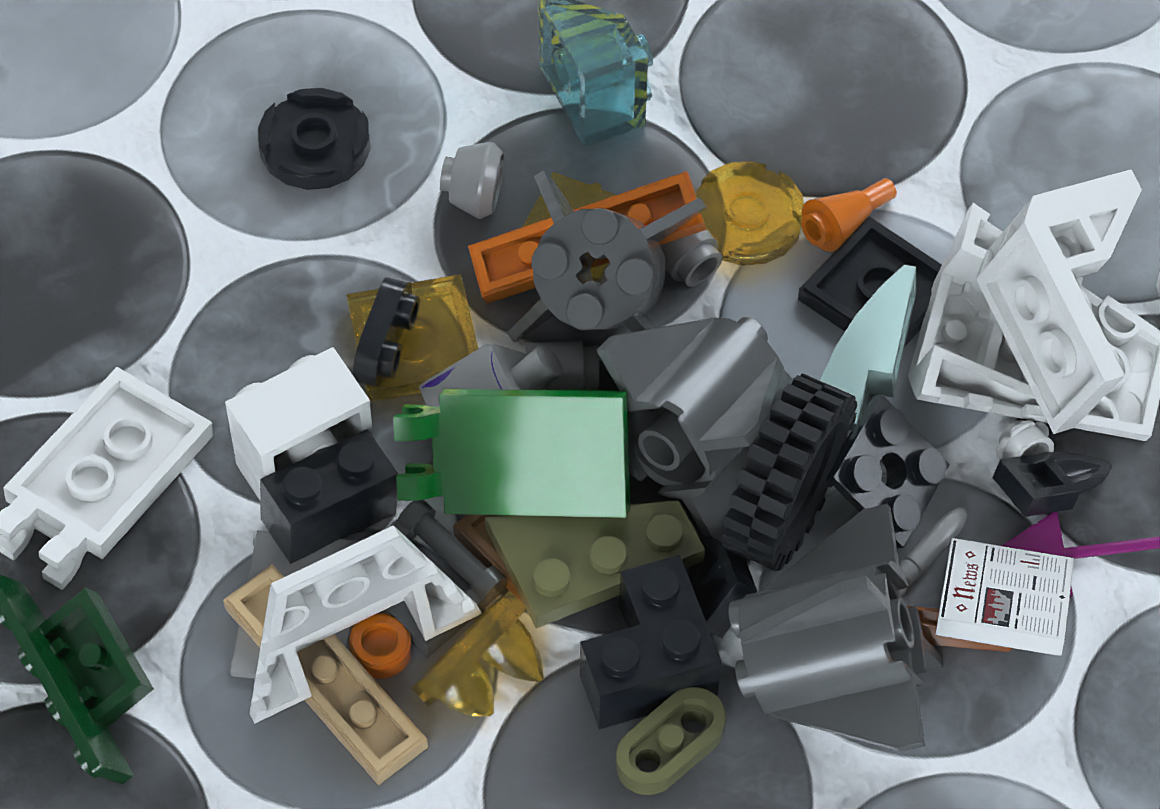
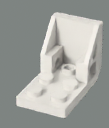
M1132 170L1032 196L985 253L976 277L1053 434L1074 428L1125 376L1119 365L1116 350L1108 343L1092 312L1090 299L1081 290L1077 281L1081 276L1098 272L1109 260L1142 191Z

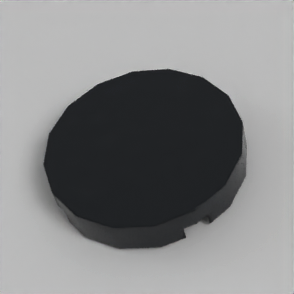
M325 88L299 89L287 94L286 101L281 102L276 107L274 102L265 111L258 126L260 158L269 173L286 185L306 190L331 188L349 180L364 166L371 149L369 122L363 110L361 113L353 105V100L342 92Z

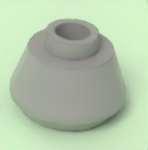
M485 142L459 147L455 158L446 156L441 171L440 190L449 192V203L476 219L481 220L493 214L497 206L502 184L504 152L494 142Z

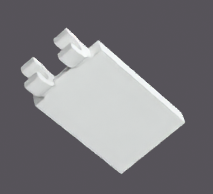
M116 367L3 487L5 500L10 505L0 511V553L14 561L28 545L34 529L51 538L39 551V558L48 563L42 571L43 579L63 590L77 573L85 553L89 551L103 559L213 437L212 422Z

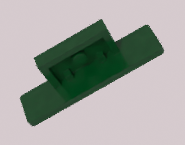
M0 574V622L13 632L21 647L17 650L21 663L34 677L40 680L48 694V697L45 698V705L48 711L59 724L67 728L76 746L73 748V755L76 761L86 773L94 778L102 777L121 784L126 783L134 774L107 727L142 700L154 688L100 595L95 591L84 588L45 620L27 587L21 582Z

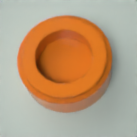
M377 613L355 624L349 636V650L373 678H389L400 673L408 665L412 655L411 635L403 624L390 614Z

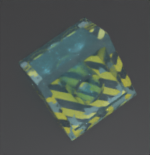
M538 0L539 67L584 148L646 126V102L652 98L647 75L648 67L653 65V56L645 36L641 33L635 35L623 14L576 0Z

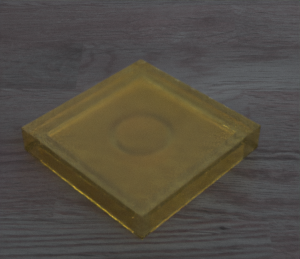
M461 274L412 282V295L420 297L416 323L411 331L403 329L399 343L402 344V354L395 377H385L380 387L364 384L366 395L370 402L421 393L419 386L423 382L479 349ZM379 288L346 294L356 348Z

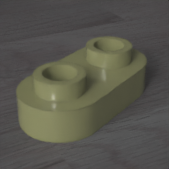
M698 687L684 688L671 695L620 740L616 750V772L621 783L629 790L641 795H655L672 786L721 742L726 723V712L721 700L714 693ZM689 721H696L701 723L704 729L697 733H691L686 731L683 725ZM651 760L659 767L655 771L644 772L636 765L640 761Z

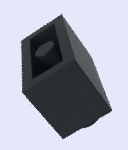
M366 429L260 479L261 521L289 563L292 564L339 539H344L396 514V477L398 472L371 433Z

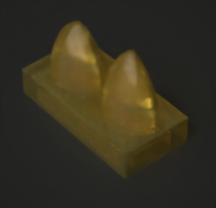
M508 591L484 611L411 689L428 706L437 699H440L444 704L457 712L482 717L494 714V694L487 673L477 661L480 657L497 670L514 678L541 682L544 679L539 650L530 632L518 619L527 607L511 591Z

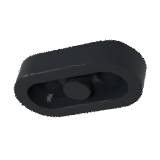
M388 276L382 281L355 354L353 376L357 382L380 387L385 377H395L402 354V344L399 343L400 337L404 329L410 331L413 329L419 312L420 297L412 295L411 282Z

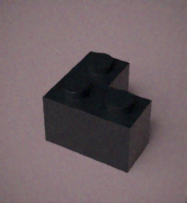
M676 555L621 571L619 607L627 628L580 642V678L599 730L648 716L671 695L681 689L698 687L706 689L715 695H718L721 659L681 556Z

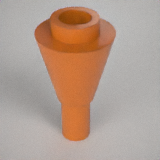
M883 178L862 191L856 190L806 201L802 208L801 227L805 237L810 243L818 246L820 249L826 252H835L870 216L874 209L896 197L895 185L891 180Z

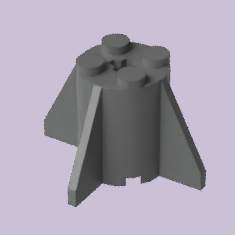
M546 170L534 176L554 224L542 235L539 245L532 256L534 284L541 299L507 332L513 342L519 341L554 315L560 321L580 330L613 329L627 326L631 332L655 328L646 314L658 302L665 282L666 257L659 242L708 208L702 198L699 197L645 226L637 219L604 208L574 211ZM608 258L610 265L604 270L608 280L602 284L600 281L592 278L591 266L595 259Z
M715 317L610 336L596 351L619 391H627L629 473L640 482L648 475L655 482L664 485L657 493L667 498L683 500L703 537H713L723 543L722 533L726 528L723 526L726 514L731 509L728 506L731 494L739 487V483L736 480L740 470L746 468L750 459L747 457L751 445L757 444L760 438L758 431L764 420H770L772 406L777 399L781 400L783 390L788 384H792L793 379L785 371L778 355L767 342L768 335L766 330L760 323L749 317H743L737 322L729 318Z
M888 504L863 509L761 591L747 594L743 599L731 601L728 610L733 632L737 638L741 639L744 659L736 662L735 667L740 691L745 698L756 696L766 716L901 752L925 746L917 687L921 686L923 681L916 674L925 673L926 669L942 668L943 660L942 655L923 636L917 607H907L898 592L900 589L909 588V584L899 567L892 512Z

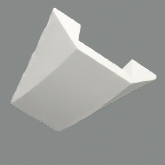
M973 203L969 207L933 283L929 306L923 319L908 373L909 382L917 400L1048 423L976 280L985 253L1003 231L989 223L987 219L990 214ZM1079 277L1077 283L1081 290L1089 297L1092 312L1108 343L1116 350L1119 365L1125 376L1074 428L1147 441L1152 436L1160 400V330L1109 295L1104 300L1100 299L1081 286L1083 277Z
M393 525L271 583L249 714L255 724L311 697L297 652L402 601H405L425 641L482 613L477 604Z

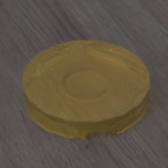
M754 161L731 162L710 171L702 179L701 186L696 190V197L702 198L708 207L701 213L706 229L718 241L717 250L722 254V261L742 266L766 264L784 256L798 242L802 230L801 220L804 216L802 214L803 196L794 181L780 170L778 175L773 171L766 170V164Z

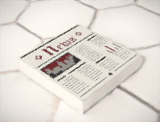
M952 538L936 635L1061 656L1065 639L1074 558Z

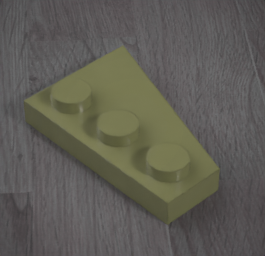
M679 501L632 504L626 518L525 515L485 517L486 531L535 628L619 596L620 572L676 555L681 556L686 569L704 562L705 548Z

